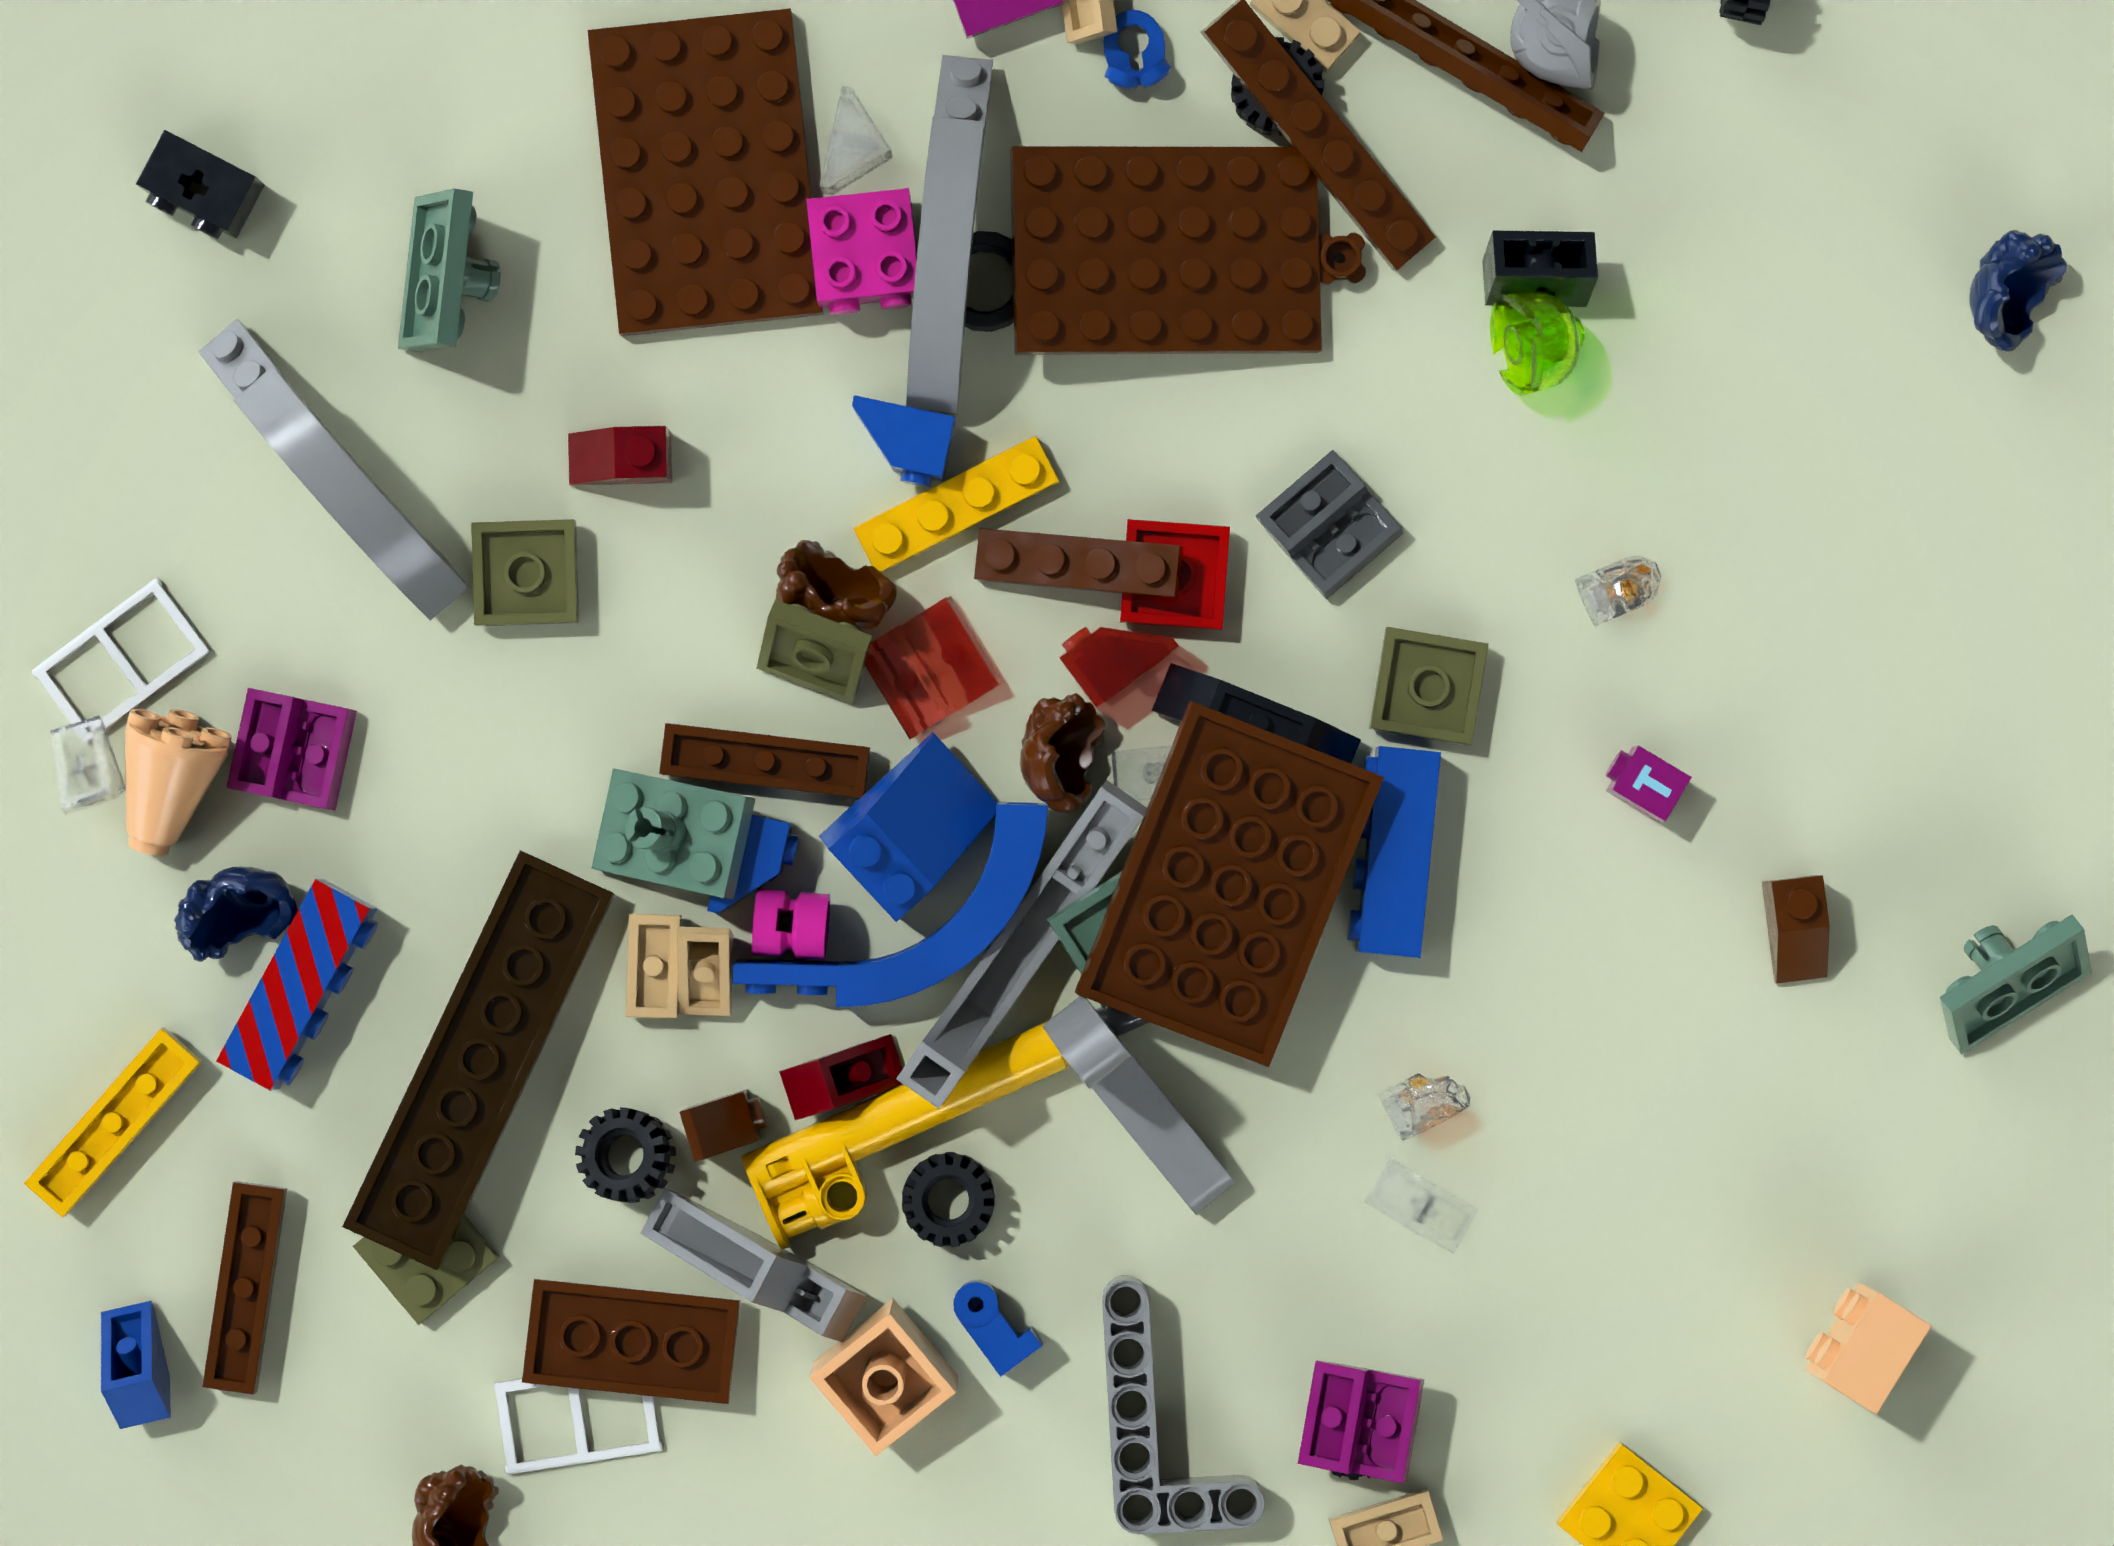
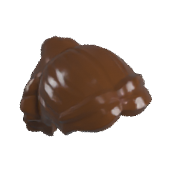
M799 541L795 548L784 552V555L781 557V563L777 567V575L780 581L777 584L776 600L786 604L804 606L813 614L837 623L845 622L852 624L860 630L877 627L896 601L897 589L895 584L874 566L864 565L860 569H854L848 566L842 559L833 557L831 553H825L823 547L817 541Z
M1077 693L1068 695L1062 700L1055 697L1050 699L1042 698L1033 708V713L1029 716L1025 735L1021 741L1023 747L1020 752L1021 773L1032 793L1039 800L1047 803L1051 810L1060 813L1076 812L1084 806L1092 793L1091 783L1085 781V777L1095 759V749L1104 743L1105 722L1102 717L1096 715V709L1091 702L1086 703Z
M461 1464L448 1472H434L420 1480L414 1497L418 1513L412 1526L413 1546H489L485 1537L486 1526L490 1518L488 1511L494 1507L492 1500L499 1493V1488L494 1485L493 1478L487 1476L482 1470L477 1471L474 1467H465Z

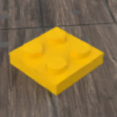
M1619 1442L1556 1523L1583 1546H1674L1703 1508Z

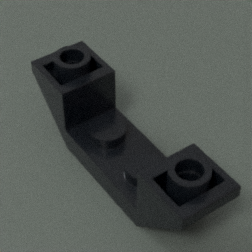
M1170 663L1151 710L1181 723L1189 701H1193L1352 764L1361 739L1315 717L1223 680Z

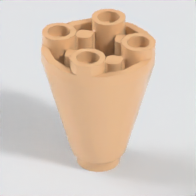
M143 709L130 710L125 728L126 832L130 835L128 840L129 847L148 855H168L170 846L175 845L226 759L232 739L231 734L220 729L199 726V717L184 710L170 709L167 717L159 716Z

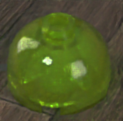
M1540 290L1519 291L1501 296L1506 303L1504 305L1494 303L1492 307L1490 339L1493 355L1501 349L1504 351L1508 369L1501 370L1499 373L1505 384L1513 393L1520 396L1541 392L1561 384L1571 375L1579 358L1580 347L1584 343V329L1581 321L1574 317L1572 311L1559 297Z

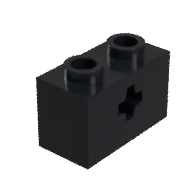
M165 129L136 182V185L149 193L145 201L146 203L171 216L174 215L177 208L194 217L191 223L192 227L217 240L222 232L237 239L265 186L256 176ZM194 182L200 185L203 183L209 189L206 195H194L188 190L191 183Z
M1492 230L1482 259L1485 306L1587 307L1598 280L1595 232Z

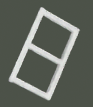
M154 578L35 667L31 672L35 678L39 679L85 743H90L130 713L131 709L138 707L211 651L163 588L161 580ZM154 593L195 649L146 685L105 629ZM96 636L136 689L137 693L89 728L48 672Z
M522 1378L494 1383L506 1460L505 1472L507 1475L663 1450V1443L659 1437L654 1397L642 1395L649 1442L589 1451L580 1389L568 1387L577 1453L518 1462L507 1392L549 1385L522 1383Z

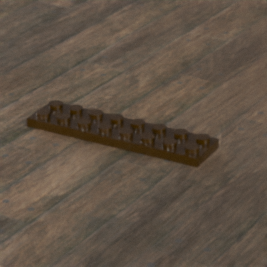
M519 851L346 1217L343 1228L430 1268L440 1269L615 896L613 892L528 853Z

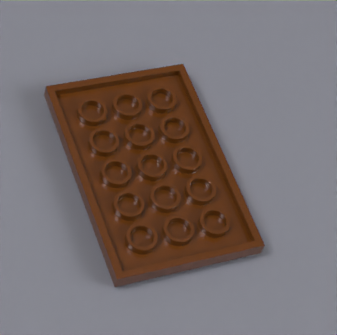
M791 8L587 30L620 336L824 315L823 307H819L817 302L806 201V199H812Z
M1012 146L1010 149L1015 355L1319 353L1322 351L1318 179L1293 147Z
M1189 701L1075 993L1269 1067L1384 777Z

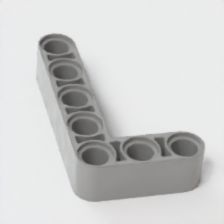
M1079 996L1042 1026L1089 1089L1092 1088L1195 1215L1236 1183L1087 998Z
M1129 1275L1113 1278L1103 1290L1102 1306L1113 1498L1117 1522L1122 1529L1133 1534L1241 1529L1253 1526L1262 1517L1265 1502L1261 1488L1252 1478L1245 1475L1159 1479L1149 1298L1146 1287L1139 1279ZM1131 1287L1138 1292L1140 1304L1136 1310L1124 1314L1119 1313L1112 1307L1111 1296L1117 1289ZM1134 1339L1141 1344L1143 1355L1137 1363L1124 1365L1114 1357V1348L1121 1340ZM1137 1391L1144 1396L1146 1407L1143 1412L1137 1416L1130 1417L1125 1416L1118 1410L1117 1400L1124 1392ZM1130 1443L1144 1445L1149 1451L1147 1462L1138 1468L1127 1467L1120 1460V1452L1123 1447ZM1247 1489L1255 1496L1254 1505L1248 1512L1237 1514L1230 1511L1226 1506L1227 1498L1234 1490ZM1195 1492L1204 1500L1201 1511L1195 1516H1182L1174 1508L1176 1499L1182 1493ZM1143 1495L1150 1500L1152 1510L1148 1516L1139 1520L1126 1516L1123 1512V1504L1130 1496Z

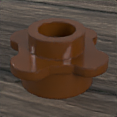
M1350 233L1347 236L1332 237L1329 234L1319 236L1320 283L1329 285L1334 280H1348L1356 284L1363 280L1366 275V268L1361 264V251L1365 246V241L1361 235ZM1342 254L1345 257V261L1337 263L1335 256Z

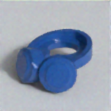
M1140 10L1121 12L1115 16L1117 32L1104 36V55L1108 64L1104 77L1110 83L1125 89H1136L1139 84L1144 88L1153 86L1166 77L1172 68L1164 58L1165 41L1163 32L1155 19L1148 13ZM1129 26L1143 28L1149 38L1146 49L1142 51L1143 68L1138 72L1131 69L1129 54L1120 48L1118 42L1121 31Z

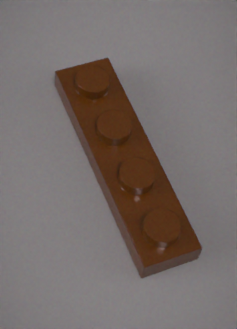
M979 528L974 579L988 582L1178 598L1184 547L1170 544Z
M665 723L659 774L861 798L866 790L870 747Z
M241 1181L233 1182L202 1386L204 1388L252 1395L257 1393L288 1188Z

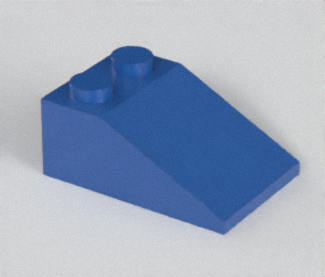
M932 732L824 830L819 837L828 850L892 919L897 922L939 883L994 817L997 802Z

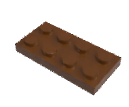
M534 1279L522 1383L729 1404L741 1300Z

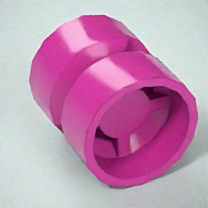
M757 889L752 929V955L781 957L786 950H792L795 957L799 959L825 960L830 922V894L801 892L797 899H791L787 891ZM781 916H793L792 933L780 931Z

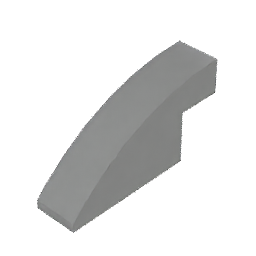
M667 1188L663 1189L641 1231V1234L750 1302L784 1312L821 1336L833 1340L844 1341L867 1297L785 1249L781 1250L775 1243Z

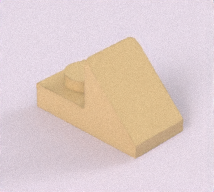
M677 927L679 1014L730 1016L732 1007L731 961L734 947V935L730 928Z

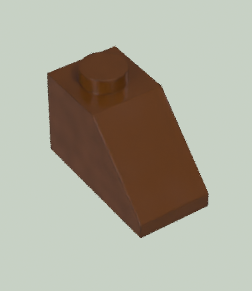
M1823 875L1763 881L1762 890L1774 982L1777 984L1827 977L1830 925Z
M747 1089L689 1106L679 1112L694 1162L757 1142L761 1139L759 1129L767 1127L759 1097L750 1099Z

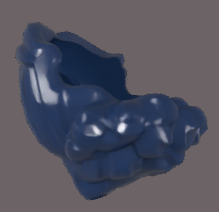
M2018 230L2009 231L2000 240L1996 241L1980 260V270L1974 276L1970 287L1969 303L1975 328L1997 350L2013 351L2033 332L2034 322L2030 319L2031 312L2044 301L2051 286L2061 283L2062 276L2067 271V262L2062 258L2061 247L2059 244H2055L2049 235L2038 234L2031 237L2025 232L2022 233Z
M238 866L219 871L211 880L195 881L188 888L186 897L180 900L178 914L174 922L176 923L175 929L178 931L177 936L181 945L192 954L195 961L203 962L208 957L211 959L223 958L228 951L229 945L238 944L243 939L252 935L276 939L291 924L298 909L286 881L278 873L254 867Z

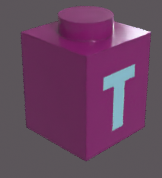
M1639 745L1632 747L1629 753L1620 750L1605 774L1606 777L1612 780L1606 790L1608 793L1657 822H1666L1692 778Z

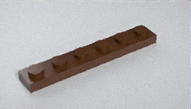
M1237 0L1200 32L1392 270L1397 271L1435 238L1433 233L1245 0Z
M1326 0L1339 12L1352 15L1374 28L1381 37L1399 43L1417 54L1425 63L1441 68L1461 80L1470 90L1483 93L1506 107L1512 115L1530 121L1550 133L1559 143L1570 145L1580 152L1587 145L1605 112L1563 87L1537 78L1522 68L1516 59L1416 0Z

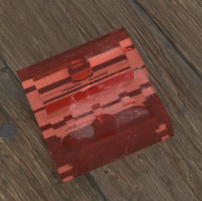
M951 596L945 597L908 622L898 625L871 642L865 667L909 739L930 729L1003 684L1002 679Z

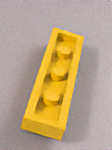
M1034 436L853 529L871 565L880 573H883L1058 484L1059 480L1037 437Z
M161 1028L24 1184L61 1217L67 1216L203 1061L166 1028Z

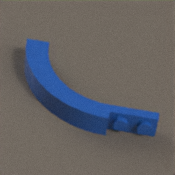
M997 802L993 842L980 880L966 902L951 919L920 942L886 956L861 961L737 959L733 963V984H745V992L753 994L776 993V985H797V994L827 995L828 986H836V1007H852L890 1002L918 993L943 981L962 969L984 951L1004 929L1018 909L1031 884L1041 856L1047 830L1049 808L1047 803Z

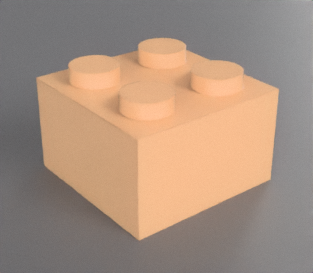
M1859 1283L1854 1291L1848 1288L1839 1298L1833 1310V1315L1837 1319L1827 1335L1820 1332L1811 1343L1805 1356L1810 1362L1805 1370L1872 1413L1877 1414L1932 1325L1881 1293Z
M892 1298L848 1333L843 1342L838 1341L813 1362L809 1378L872 1453L877 1456L953 1396L957 1390L959 1376L894 1298Z

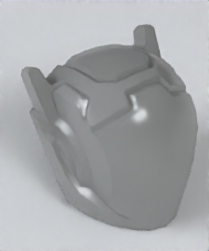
M1517 0L1520 5L1512 20L1510 45L1514 57L1522 68L1539 79L1557 85L1593 90L1600 41L1595 37L1599 20L1601 0Z

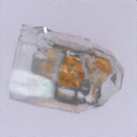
M1633 556L1575 579L1585 609L1594 627L1649 604L1658 593L1662 575L1656 561L1643 556Z
M1417 1073L1377 1094L1401 1141L1436 1126L1470 1106V1096L1465 1086L1457 1084L1448 1075L1430 1079Z

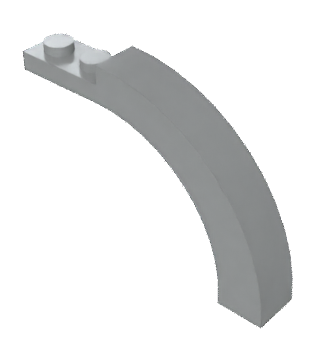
M942 55L935 113L932 118L913 295L906 406L949 413H957L975 213L993 73V60Z
M238 319L234 320L198 351L235 398L234 401L303 485L375 565L430 621L469 588L445 556L415 527L342 446L249 330Z
M1105 781L1004 929L896 1078L898 1081L939 1109L1058 942L1059 939L1048 923L1047 918L1095 889L1143 820L1147 807L1110 781Z

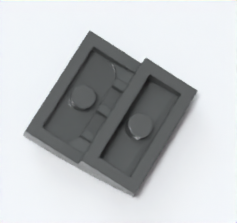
M1334 450L1330 451L1256 515V519L1326 600L1404 534L1402 527L1368 492L1366 484Z

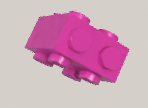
M909 188L806 199L816 295L819 307L829 308L831 315H846L860 312V304L880 302L881 309L885 310L912 306L911 299H913L917 250Z

